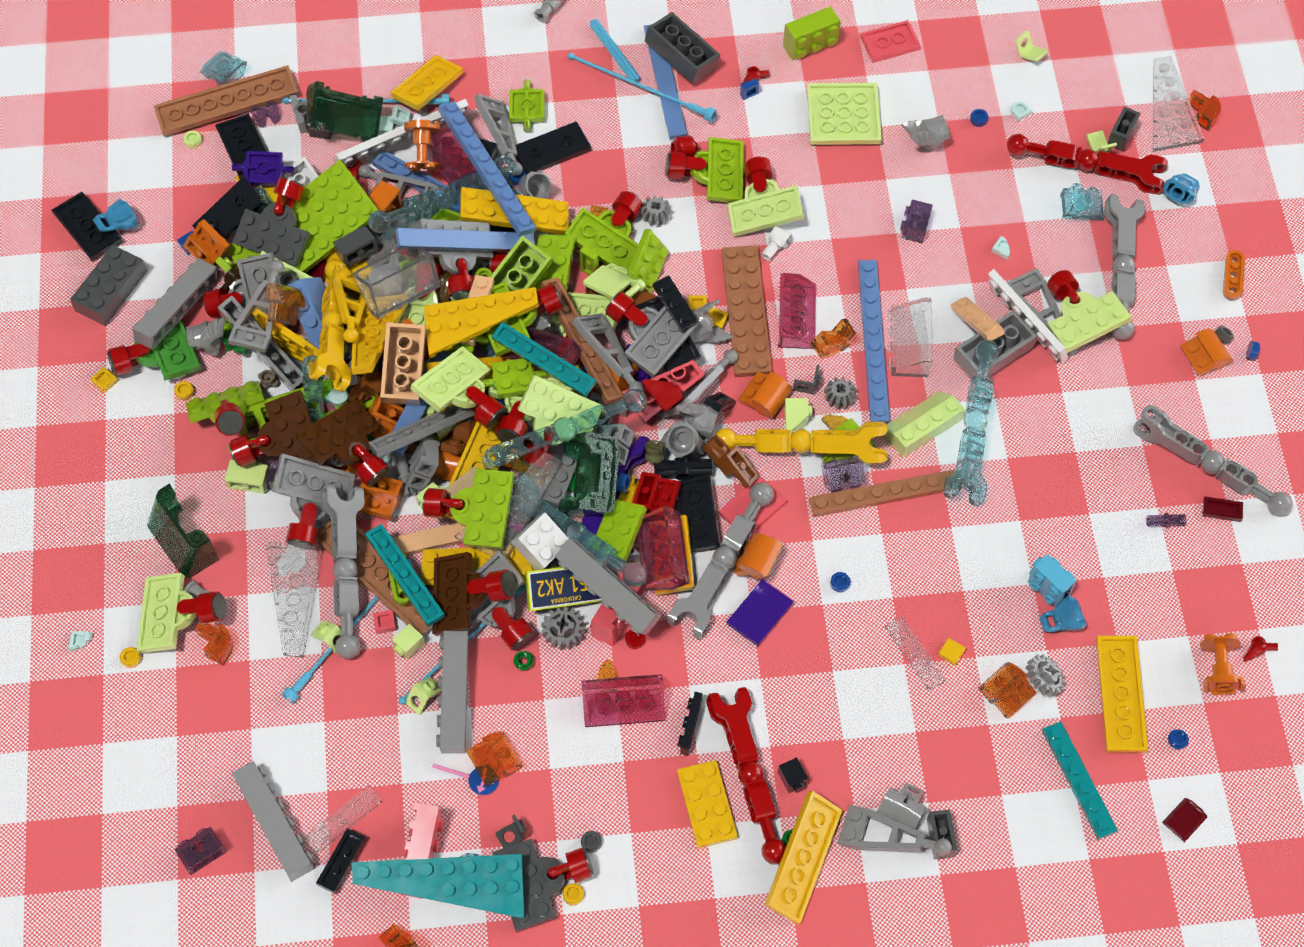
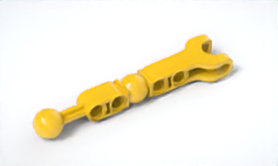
M333 259L326 264L324 269L326 277L330 280V285L326 287L322 296V329L319 338V353L316 361L309 366V378L317 381L319 377L325 375L333 382L334 389L343 393L350 385L351 369L344 361L345 339L343 334L345 324L342 323L332 283V270L335 265L347 268L342 260Z
M868 421L857 430H811V433L804 429L796 430L795 432L787 429H758L755 431V435H739L728 428L720 429L715 433L730 449L735 446H755V451L772 453L792 452V449L798 453H805L811 449V453L856 454L865 463H884L887 460V453L884 449L874 448L870 444V440L873 437L886 434L888 426L884 422Z

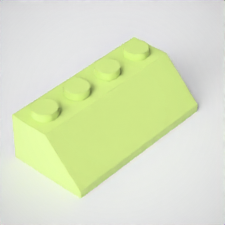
M938 391L888 423V430L884 436L901 457L904 458L963 419L965 408L953 395Z

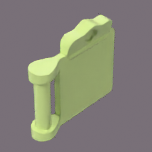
M613 263L607 266L602 265L583 281L584 286L610 299H613L617 293L622 292L629 285L632 287L625 294L630 298L646 287L643 280L631 279L627 275L628 270L625 267L617 266Z

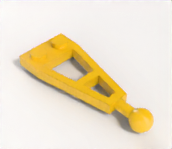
M335 265L332 270V283L342 323L347 324L343 337L346 342L354 343L359 338V333L355 328L360 323L369 290L361 284V279L369 281V278ZM343 286L361 293L359 302L345 298ZM348 309L355 311L354 317L349 315Z

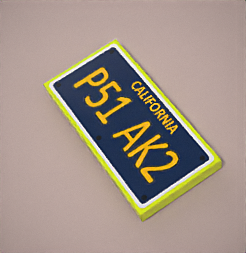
M561 566L525 571L529 611L601 602L602 599L598 595L594 596L586 589L588 586L584 582L580 583L572 577L573 573Z

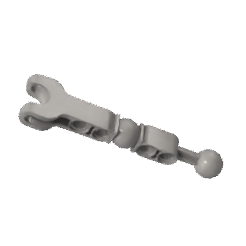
M1110 194L1105 201L1104 216L1112 225V270L1114 274L1112 275L1111 291L1114 292L1129 312V307L1133 305L1135 299V262L1133 258L1135 257L1136 224L1144 215V201L1136 199L1130 208H1126L1120 204L1119 196ZM1131 321L1111 331L1112 335L1119 340H1127L1134 333V323Z
M1149 405L1142 410L1141 419L1133 427L1134 433L1138 437L1149 443L1160 444L1186 461L1197 464L1196 466L1201 464L1202 469L1206 473L1216 474L1215 478L1218 477L1222 483L1240 494L1253 493L1266 501L1269 510L1275 515L1281 516L1291 511L1293 501L1287 493L1282 491L1273 493L1258 484V478L1255 473L1235 461H1230L1229 458L1225 461L1224 456L1216 450L1209 451L1210 446L1207 447L1203 441L1174 424L1170 417L1159 408ZM1147 413L1154 414L1155 419L1150 418ZM1139 426H1145L1148 430L1143 431Z
M756 483L750 489L749 496L751 502L743 516L738 514L721 542V547L714 551L710 563L691 595L674 603L668 614L667 624L676 626L682 618H692L696 621L693 629L694 638L701 640L710 627L709 607L723 585L729 569L735 566L737 557L750 538L756 526V522L753 521L761 507L768 505L773 500L774 491L767 483Z
M325 484L321 493V507L331 518L333 562H335L332 571L336 578L333 587L334 614L341 617V636L336 641L335 650L341 658L353 659L358 655L361 647L359 640L353 636V617H357L359 612L357 577H355L358 568L354 561L357 559L356 514L365 504L364 490L362 487L355 486L349 492L348 501L339 498L334 485Z

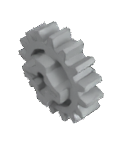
M567 606L563 610L557 607L556 612L549 610L550 616H544L545 622L541 623L543 628L542 636H545L546 642L551 641V647L558 644L559 649L562 648V645L569 649L570 643L576 646V639H582L581 634L584 633V627H582L584 626V620H580V613L574 615L575 609H571L569 612L567 611ZM565 622V627L561 633V628L563 626V623Z
M1037 654L1027 662L1028 665L1025 669L1029 672L1026 675L1031 679L1029 682L1035 684V690L1039 688L1042 695L1046 692L1047 697L1051 695L1054 697L1064 689L1066 682L1062 679L1065 678V675L1061 674L1062 668H1057V662H1052L1051 657L1046 658L1044 654L1041 656Z

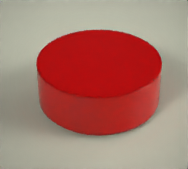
M630 629L625 635L626 645L631 649L641 648L645 643V634L638 635Z

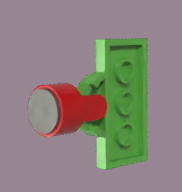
M181 320L153 350L135 341L132 346L125 347L121 345L107 351L110 367L116 376L132 372V367L139 364L146 367H159L164 381L201 370L193 347H190L188 344L186 330Z

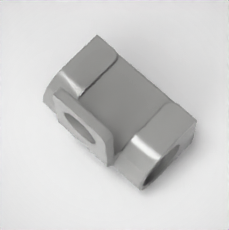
M905 783L900 792L890 787L877 812L916 829L927 807L918 803L924 792L910 783Z

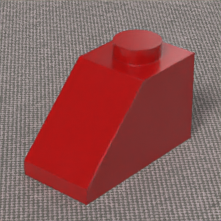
M644 379L641 382L664 413L684 398L682 396V389L677 384L674 386L672 382Z

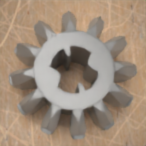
M654 195L653 199L647 197L646 202L642 203L643 207L640 213L643 216L644 222L648 221L649 225L655 223L658 226L659 223L664 224L665 220H669L671 207L668 200H663L662 196L656 198Z
M835 377L834 382L829 380L825 387V400L829 401L830 406L835 404L836 409L839 406L845 409L847 405L851 406L856 398V387L851 385V380L846 382L844 377L841 380Z

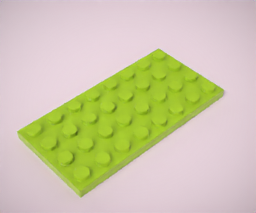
M340 159L304 187L300 202H296L293 211L297 214L295 227L311 233L298 267L292 266L304 273H307L335 251L334 241L364 225L367 226L381 215V212ZM234 243L227 249L236 264L237 260L248 258V256L260 255L258 252Z

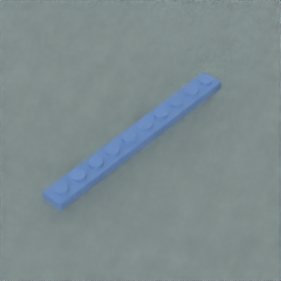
M450 102L439 105V113L518 236L535 233L536 226L457 104Z
M384 149L372 161L373 166L386 173L430 182L445 189L440 204L460 213V193L422 171L410 172L404 166L405 161ZM411 183L406 184L422 194L425 190L424 186ZM490 226V231L516 232L514 228Z
M858 260L870 421L888 424L890 418L877 260Z

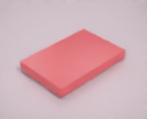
M908 20L860 33V38L872 63L921 49V45Z
M759 476L749 487L744 488L718 511V514L731 525L738 514L743 516L751 502L749 496L750 489L756 483H769ZM772 486L771 488L774 491L773 500L758 511L753 520L756 522L753 532L787 502Z

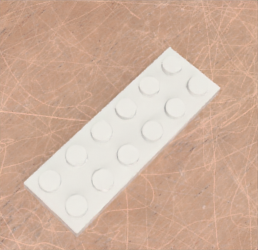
M994 269L988 273L990 278L988 282L992 286L990 288L996 296L1000 294L1004 305L1008 309L1012 308L1038 336L1039 339L1037 340L1040 345L1050 350L1049 354L1055 361L1059 360L1062 364L1068 360L1066 348L1004 279Z

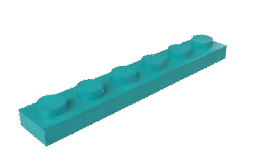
M504 322L500 324L492 335L494 341L584 397H587L597 383L593 377Z
M383 524L366 532V538L426 626L429 627L445 617L443 611Z
M1060 721L1043 728L1042 733L1097 840L1115 834L1118 830L1062 722Z

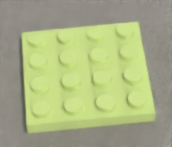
M877 83L807 84L810 145L881 144Z

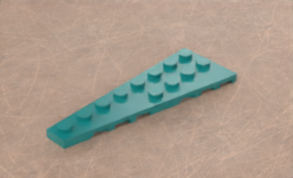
M522 854L352 862V884L524 918Z

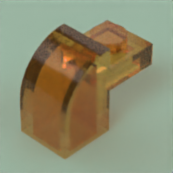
M1196 90L1190 94L1187 105L1198 111L1194 123L1209 131L1216 123L1221 111L1219 99L1215 95L1207 98Z
M841 319L832 331H821L811 344L819 357H830L849 347L848 341L856 333L847 319Z
M199 622L195 627L198 636L209 641L203 649L206 657L224 666L233 651V641L228 630L222 624L216 629L209 623L205 625Z
M394 923L378 937L385 947H419L403 929L400 930Z

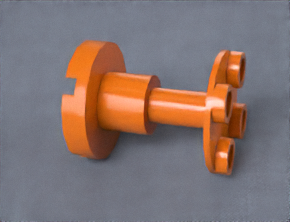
M409 120V124L404 122V131L413 133V145L417 146V161L407 162L404 166L410 172H420V169H427L429 172L438 171L440 164L428 161L427 146L431 145V133L440 131V123L434 121V124H430V120Z
M1228 633L1224 636L1207 634L1204 636V640L1201 641L1200 648L1207 652H1214L1216 661L1212 665L1213 675L1203 680V689L1206 693L1210 690L1211 695L1224 696L1236 694L1237 689L1240 692L1245 689L1244 678L1233 674V665L1228 663L1227 652L1235 650L1241 645L1240 640L1237 639V634Z

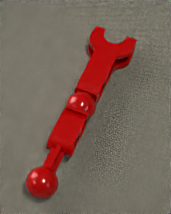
M1014 134L1007 141V150L1015 156H1021L1026 152L1044 156V161L1048 164L1077 169L1078 166L1084 171L1094 170V173L1135 183L1145 193L1161 194L1164 191L1163 179L1152 174L1163 173L1167 169L1168 160L1161 156L1150 154L1142 159L1102 151H1099L1097 154L1092 149L1082 150V147L1055 140L1048 141L1046 145L1032 143L1023 134Z
M746 687L738 688L734 696V705L725 704L718 693H709L706 702L710 718L724 728L733 761L738 770V779L744 785V796L751 819L754 824L760 823L765 840L762 846V857L769 864H780L786 844L776 837L772 820L776 817L775 808L765 779H763V769L758 764L759 758L747 720V714L752 706L749 692Z

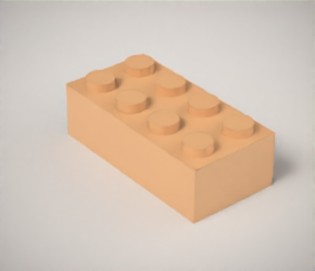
M386 323L380 393L382 403L420 405L421 397L413 392L410 387L413 382L423 376L426 342L425 325Z

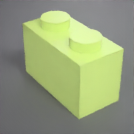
M230 460L224 480L228 489L265 494L271 473L268 465L262 462H255L240 467L236 464L235 460Z

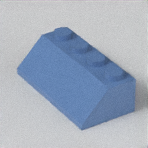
M321 277L299 279L284 286V289L310 343L319 349V338L322 329V296L326 287Z

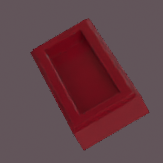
M1204 496L1202 516L1241 522L1243 519V502Z

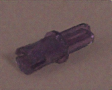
M1164 513V515H1147L1146 524L1147 526H1164L1165 528L1169 526H1185L1186 515H1169L1168 513Z

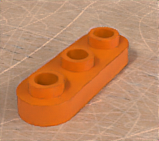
M1239 250L1229 251L1225 258L1223 294L1231 300L1238 299L1243 292L1245 256Z

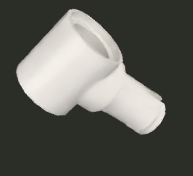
M775 226L769 235V244L762 252V258L770 261L777 250L785 249L789 245L793 235Z

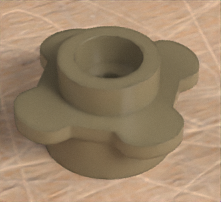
M264 370L258 374L262 389L278 385V380H276V375L273 371Z

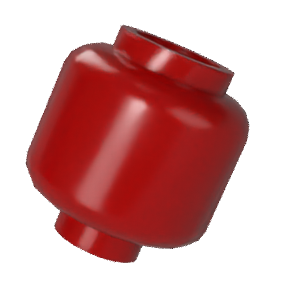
M690 135L678 136L671 142L670 149L673 152L686 153V156L694 157L695 152L698 150V144Z

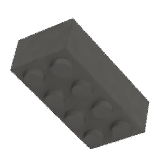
M673 12L650 25L644 40L692 84L717 68L721 55Z
M112 245L71 297L70 301L74 310L106 326L146 274L147 269L143 259Z

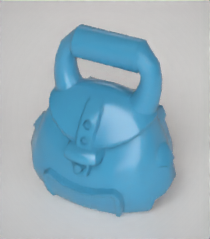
M1186 173L1177 174L1165 181L1163 190L1167 197L1183 205L1195 200L1196 190H1198L1200 185L1197 179Z
M118 199L109 206L106 213L99 214L93 219V222L101 232L131 230L138 226L133 210L122 199ZM101 219H106L110 226L105 227Z
M1067 596L1059 604H1056L1054 610L1047 611L1039 617L1042 629L1045 632H1056L1059 630L1076 631L1083 629L1087 625L1077 599L1072 596ZM1049 616L1053 617L1055 623L1053 627H1050L1047 619Z

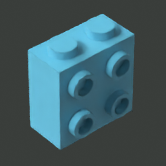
M1048 554L1043 558H1037L1029 572L1028 583L1034 591H1038L1049 605L1056 607V604L1070 596L1076 580L1071 572L1066 571L1060 566L1057 559Z

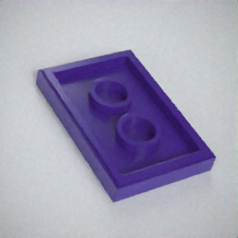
M762 579L727 620L726 625L758 647L793 605L794 601Z

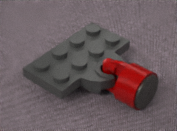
M279 177L273 191L278 194L277 201L265 207L261 214L245 209L232 243L260 254L262 251L266 253L274 252L275 258L298 267L311 234L308 231L295 227L297 214H295L293 208L295 203H299L305 189L304 185L286 177Z
M532 838L492 852L493 855L522 854L524 918L511 916L517 933L557 919L551 898L558 896L562 892L565 881L573 879L575 883L592 878V875H594L589 856L583 847L565 853L567 863L562 865L553 858H538Z

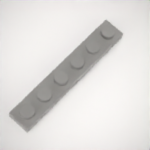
M452 405L443 412L431 414L368 443L370 449L379 458L410 443L421 440L430 434L439 432L448 426L455 425L457 422L474 416L475 413L471 408L454 407Z

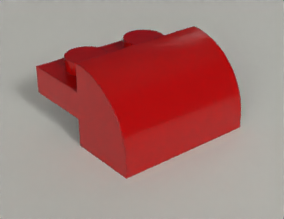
M642 472L632 503L645 506L647 508L646 517L653 519L655 516L671 518L681 483L677 480L661 478L660 474Z

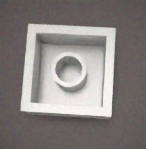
M543 513L531 521L511 543L536 570L545 568L555 558V555L566 543L568 537L546 513Z

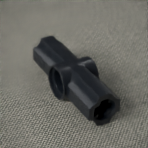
M687 456L682 458L676 457L674 460L654 463V474H660L661 478H675L679 481L698 476H712V460L710 458L691 459Z

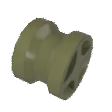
M653 440L645 444V450L647 451L645 453V460L647 462L660 463L664 460V454L662 453L664 451V444L662 442Z

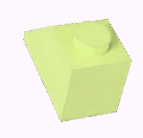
M785 398V429L795 432L807 425L808 417H812V405H808V398Z

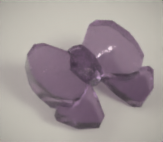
M269 101L266 107L261 108L255 105L251 108L252 117L256 121L255 124L261 128L266 127L265 117L269 116L274 124L280 121L281 115H279V108L275 101Z

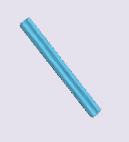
M591 20L590 27L626 76L638 82L640 76L599 20Z

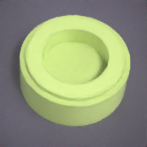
M194 130L186 132L183 137L185 145L191 149L199 147L202 143L200 133Z

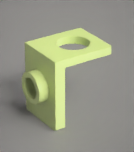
M1025 31L1015 40L1021 58L1037 62L1048 53L1047 49L1032 45L1029 31ZM1024 38H1026L1027 43L1024 47H1022L1021 42Z
M1102 130L1086 135L1090 148L1097 154L1099 151L1111 152L1117 146V143H1107Z
M322 620L310 635L315 639L324 641L336 653L333 639L337 635L341 636V629L336 624Z
M431 677L426 678L413 685L406 699V704L420 715L428 699L442 693V688H438V683ZM413 696H417L420 699V706H416L413 703Z

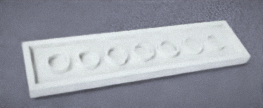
M464 99L456 103L463 114L468 107L467 100ZM439 111L417 119L430 120V124H434V121H438L440 125L445 123ZM404 125L337 153L333 158L334 163L340 159L347 165L355 157L357 159L364 158L369 151L378 152L386 146L385 144L394 145L400 142L399 140L404 136L406 139L412 137L413 133L404 131Z

